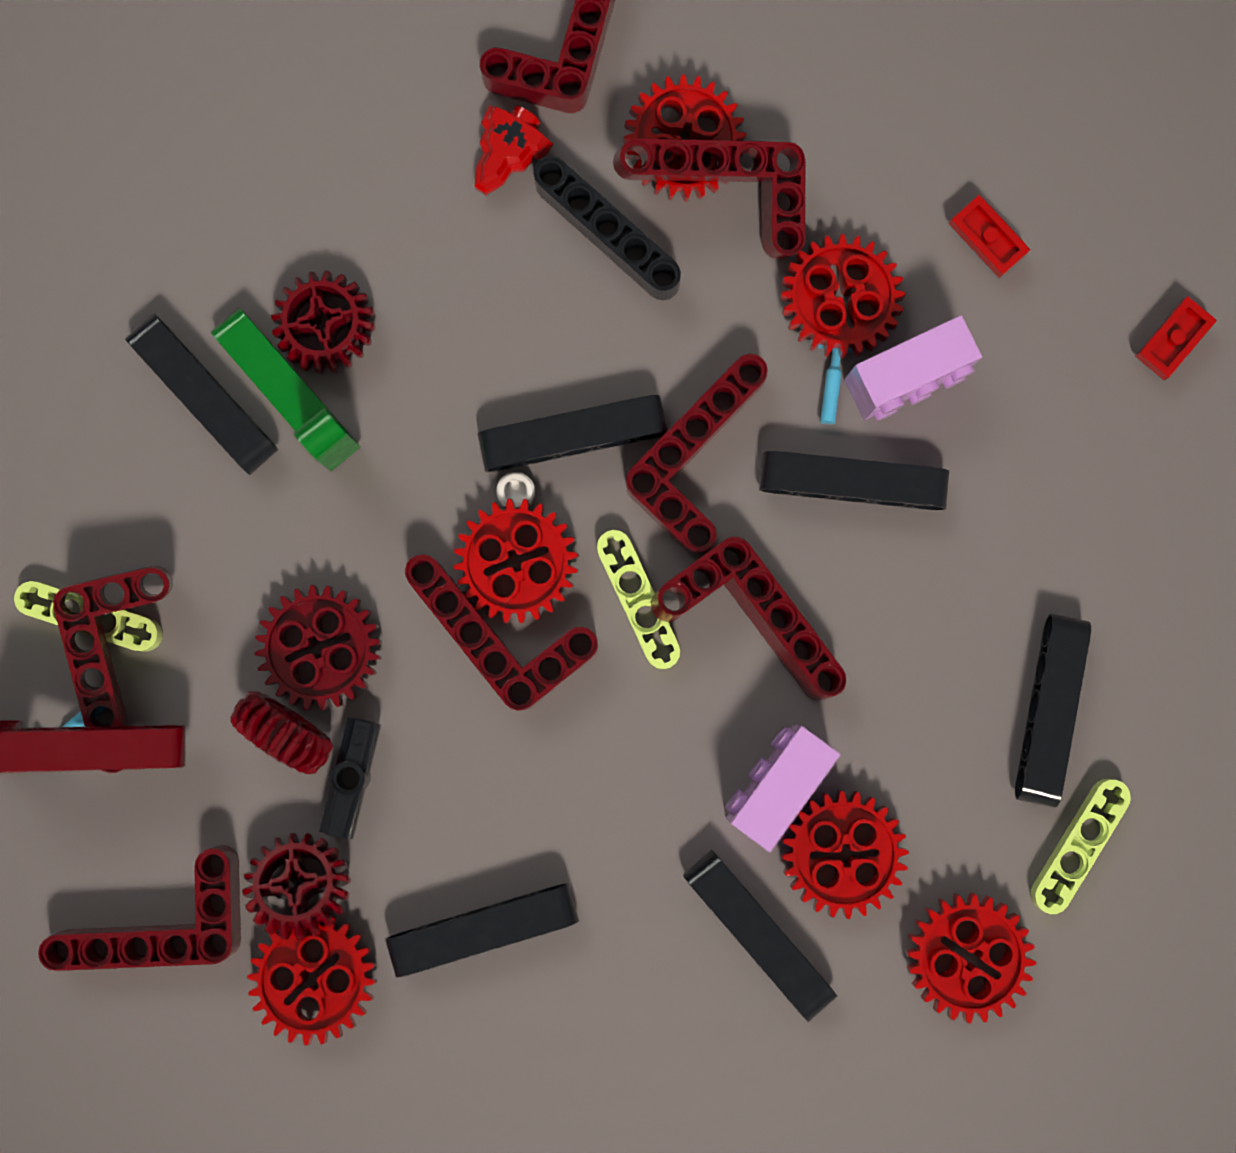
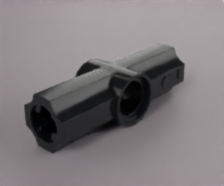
M353 717L347 718L336 766L330 774L331 786L319 832L339 838H354L365 790L371 781L370 770L382 724ZM347 767L354 768L360 776L359 783L355 788L347 787L342 781V773Z

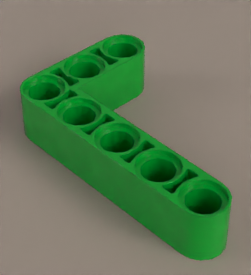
M240 307L211 331L214 338L296 431L294 436L316 461L332 472L360 448L355 439Z

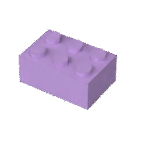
M962 315L856 364L844 381L863 420L865 421L875 416L878 422L898 412L897 409L905 405L904 402L909 400L911 405H914L932 396V392L938 390L941 384L944 385L945 389H948L966 380V376L975 372L973 366L982 358V355Z
M793 724L791 728L784 726L771 743L775 748L773 753L767 760L763 758L758 760L748 775L752 779L749 786L744 792L738 789L725 806L729 811L726 816L727 820L768 852L772 851L841 755L800 725Z

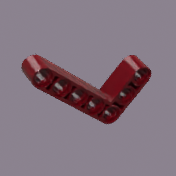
M575 0L558 63L504 48L494 47L488 49L482 54L479 65L484 86L488 91L500 96L565 113L579 112L585 107L589 97L615 0ZM587 15H594L599 18L593 24H586L581 19ZM577 50H584L589 53V56L582 60H577L571 55ZM496 66H502L507 69L501 76L489 74L490 70ZM530 76L543 78V81L536 86H530L525 83L526 79ZM568 85H574L580 89L578 93L572 96L563 94L561 90Z
M632 139L621 146L614 155L613 166L616 173L627 180L762 182L763 250L771 258L781 259L795 255L804 246L806 159L802 148L796 143ZM632 150L640 155L642 160L640 169H633L628 166L625 160L626 151ZM665 151H671L679 158L677 170L668 168L664 163ZM703 152H709L714 155L717 163L714 171L704 167L701 159ZM741 152L747 153L753 159V169L751 171L745 170L740 165L739 158ZM779 153L784 154L789 159L790 168L788 172L781 170L777 165V155ZM779 192H783L789 198L790 206L787 211L782 210L777 204ZM780 230L789 236L790 244L787 250L782 249L777 243L776 238Z
M746 354L738 358L627 474L626 489L629 496L690 554L701 555L708 552L716 541V529L712 522L670 482L761 389L767 378L768 368L763 358L756 354ZM746 366L753 367L759 374V380L752 383L745 382L740 377L739 370ZM716 394H727L732 399L733 406L728 410H720L715 407L712 398ZM693 420L701 421L706 426V434L698 438L690 436L685 427L687 423ZM666 447L675 448L679 452L681 459L674 465H666L659 458L660 451ZM640 474H646L652 478L654 487L649 492H638L632 485L633 479ZM669 500L677 502L681 507V515L676 519H666L660 513L662 503ZM693 527L704 528L709 535L708 543L704 546L691 544L688 540V531Z
M740 537L725 539L666 582L652 597L651 610L659 620L672 622L725 585L808 697L816 701H824L840 694L846 686V674L841 665L750 544ZM724 550H732L737 554L739 558L738 566H733L726 562ZM695 571H701L707 575L709 579L708 588L699 587L695 583L693 578ZM748 580L756 581L762 589L761 597H756L749 593L747 589ZM665 593L674 594L678 598L680 605L678 610H670L664 605L663 595ZM771 611H777L783 615L785 620L784 628H778L772 623L770 618ZM796 641L806 646L808 651L806 660L799 658L795 654L794 644ZM820 672L825 673L831 681L829 691L823 690L818 684L817 677Z
M421 554L412 557L406 564L405 577L408 583L510 709L520 711L534 706L590 661L597 653L598 640L595 634L588 628L575 627L565 633L526 666L522 667L437 560L431 556ZM423 563H430L434 568L433 578L427 583H419L415 577L416 568ZM452 592L458 598V606L455 611L445 614L439 608V600L445 593ZM470 622H477L481 626L483 633L481 639L474 644H468L462 634L464 627ZM577 634H585L592 641L591 650L583 656L575 655L570 649V641ZM494 652H501L507 661L506 668L499 674L491 673L486 666L487 658ZM547 658H555L561 664V673L554 680H547L540 673L541 663ZM517 682H524L531 689L530 699L525 704H517L510 697L511 687Z
M149 566L84 581L62 588L55 594L53 609L85 727L129 726L100 615L154 603L165 598L172 590L173 578L170 572L163 567ZM148 573L157 574L162 578L164 587L161 593L151 594L145 590L143 580ZM114 582L123 588L124 598L120 603H112L106 599L104 590L108 583ZM69 592L79 593L83 597L84 608L80 613L72 612L66 607L65 598ZM79 630H85L92 634L94 646L91 650H83L77 646L75 635ZM95 668L101 671L104 676L103 686H90L85 680L86 670ZM99 706L110 708L114 714L113 723L104 725L98 722L95 718V709ZM101 770V771L106 772V773H117V772H119V771H121V770Z
M0 720V773L165 769L185 766L186 726L141 725L22 728V721Z
M218 845L204 850L195 860L196 924L67 929L43 940L38 951L39 961L45 968L53 971L210 965L223 962L237 952L241 943L240 877L237 853L229 846ZM213 854L220 856L224 861L225 867L222 874H217L210 868L209 862ZM213 894H218L225 900L226 907L223 913H217L211 907L210 900ZM213 934H219L224 937L227 944L225 952H218L213 948L211 943ZM175 935L181 936L186 941L187 952L185 954L178 953L174 949L173 938ZM136 937L142 938L147 943L148 951L146 956L140 955L135 950L134 940ZM97 939H101L107 944V957H102L97 953L95 948ZM58 941H62L68 946L69 955L67 959L62 958L58 954L56 948Z

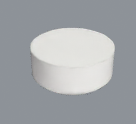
M511 472L503 476L498 482L497 497L505 508L507 499H513L516 509H520L524 499L529 500L530 505L535 498V487L527 475L520 472Z

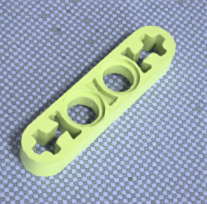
M618 530L607 531L598 540L597 551L599 558L648 662L658 669L670 668L676 664L680 657V647L669 622L657 619L656 624L651 628H642L637 624L635 619L637 610L644 606L651 607V600L655 592L627 535ZM614 538L616 542L623 541L625 547L621 549L623 560L625 562L631 557L634 564L623 566L613 573L610 566H616L618 563L612 553L606 555L603 551L608 547L607 540ZM626 572H635L641 578V587L635 593H626L620 588L619 579ZM664 626L667 634H661L659 637L664 646L671 644L674 651L669 654L670 661L664 663L661 658L654 659L652 657V653L656 650L654 640L652 638L648 643H645L642 635L652 634Z
M25 582L15 592V606L25 615L58 625L53 602L51 607L39 604L32 606V602L27 600V596L29 593L37 592V595L41 598L54 600L55 593L60 588L41 582ZM69 592L66 595L65 602L69 600L76 601L81 612L84 608L83 597ZM127 610L112 612L116 618V626L110 633L105 634L107 642L144 652L154 650L159 646L162 641L163 632L157 621ZM145 624H147L146 631L151 633L150 640H143L139 644L140 638L138 636L123 632L126 629V625L143 629ZM79 630V631H78V632H80V633H83V634L92 636V634L89 633L88 631H85V630Z
M1102 779L1090 790L1031 888V900L1039 910L1048 914H1058L1068 907L1130 804L1131 794L1123 782L1114 779ZM1116 788L1114 795L1119 798L1116 804L1108 803L1103 810L1104 813L1110 814L1108 820L1103 815L1091 812L1093 806L1098 809L1103 808L1107 800L1102 795L1105 789L1113 790ZM1089 818L1095 819L1100 825V833L1093 840H1086L1081 834V825ZM1069 851H1074L1080 858V866L1073 873H1065L1060 863L1062 856ZM1054 871L1058 876L1070 882L1067 886L1059 882L1054 891L1059 897L1057 902L1049 901L1044 905L1046 898L1042 895V891L1044 888L1052 890L1058 881L1051 877Z

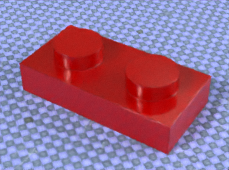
M980 195L974 198L948 223L999 279L1031 250Z
M1187 296L1171 312L1135 357L1161 379L1166 380L1217 320Z

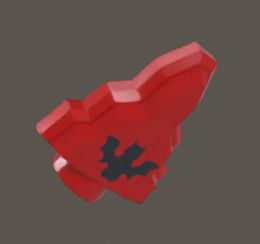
M488 106L481 121V125L485 130L479 141L483 155L476 166L474 185L476 190L485 195L490 194L503 186L512 173L525 171L534 160L539 161L552 149L554 144L537 130L541 122L531 112L520 106H515L511 113L498 107Z

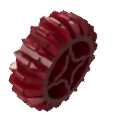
M325 270L319 281L315 272H309V282L306 284L300 277H295L294 282L298 288L292 291L289 287H283L282 291L288 299L286 301L281 299L275 300V306L282 313L271 315V320L280 325L272 330V335L275 338L282 339L277 344L278 349L281 352L289 351L287 359L291 363L300 360V368L304 371H308L313 363L317 374H323L326 364H328L332 373H338L339 361H342L347 368L352 367V361L348 357L354 353L358 358H363L364 353L358 346L360 343L366 346L371 345L372 340L364 332L375 331L376 327L373 322L367 320L375 315L372 307L365 306L369 301L366 293L358 294L360 287L356 282L347 285V278L343 274H339L333 281L331 272ZM324 296L339 297L350 304L351 309L343 311L341 308H328ZM310 301V309L306 315L297 318L301 308ZM321 310L329 319L325 323V334L318 327L322 321L321 317H323ZM352 323L347 337L337 345L336 337L338 333L345 328H349V324ZM304 334L306 337H318L323 345V350H312L302 346L296 336Z
M248 691L243 699L240 698L234 707L235 710L230 716L232 726L246 740L253 743L255 747L261 749L267 755L275 758L278 762H282L300 773L316 774L319 768L323 767L329 759V754L334 748L330 738L319 730L317 726L276 699L259 691Z
M290 833L288 844H284L280 837H275L274 845L276 848L270 851L268 847L261 846L260 851L265 856L262 861L257 858L250 859V864L257 870L256 872L244 874V879L253 884L242 890V894L246 898H253L245 905V908L249 913L257 912L253 921L258 926L266 923L265 931L269 935H273L279 929V936L283 940H288L294 929L296 938L304 940L306 935L305 928L309 927L312 934L317 936L320 934L319 922L323 921L328 927L334 924L333 920L328 916L331 911L337 914L343 913L344 909L336 902L337 899H349V892L339 888L351 882L348 874H340L347 868V863L344 859L336 860L340 852L336 847L327 849L328 842L324 838H320L314 843L312 834L306 833L300 843L298 836L295 833ZM301 857L311 858L322 863L325 867L326 875L318 876L316 873H305ZM286 862L283 874L271 879L276 869ZM299 877L304 884L298 886V892L295 895L289 888L296 885V880ZM324 892L316 906L308 911L307 907L310 898ZM268 896L288 899V905L292 909V916L274 912L270 907Z

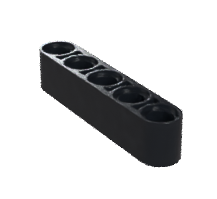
M547 156L537 162L533 173L536 190L549 205L652 297L658 300H667L676 295L679 290L681 271L678 264L563 160L555 156ZM547 173H557L561 176L560 181L554 185H548L542 181L543 176ZM581 197L588 200L589 205L583 210H575L569 205L570 202L575 198ZM610 222L618 229L612 235L607 236L599 233L597 228L602 223ZM639 247L646 255L641 260L633 261L627 258L625 252L629 248ZM659 272H667L673 277L674 281L668 286H659L655 283L653 277Z
M153 313L125 338L134 351L247 474L251 475L279 450L157 315Z
M648 395L481 431L477 436L485 472H496L663 436L668 430L660 395Z
M764 451L759 491L915 509L946 510L949 470L802 453Z
M1049 614L1046 619L1015 783L1016 800L1050 807H1057L1060 803L1091 637V623L1089 621Z
M713 850L708 852L683 874V877L806 1021H811L838 997L829 984Z
M563 883L391 935L385 938L395 976L399 978L557 931L578 923L579 919L568 883Z

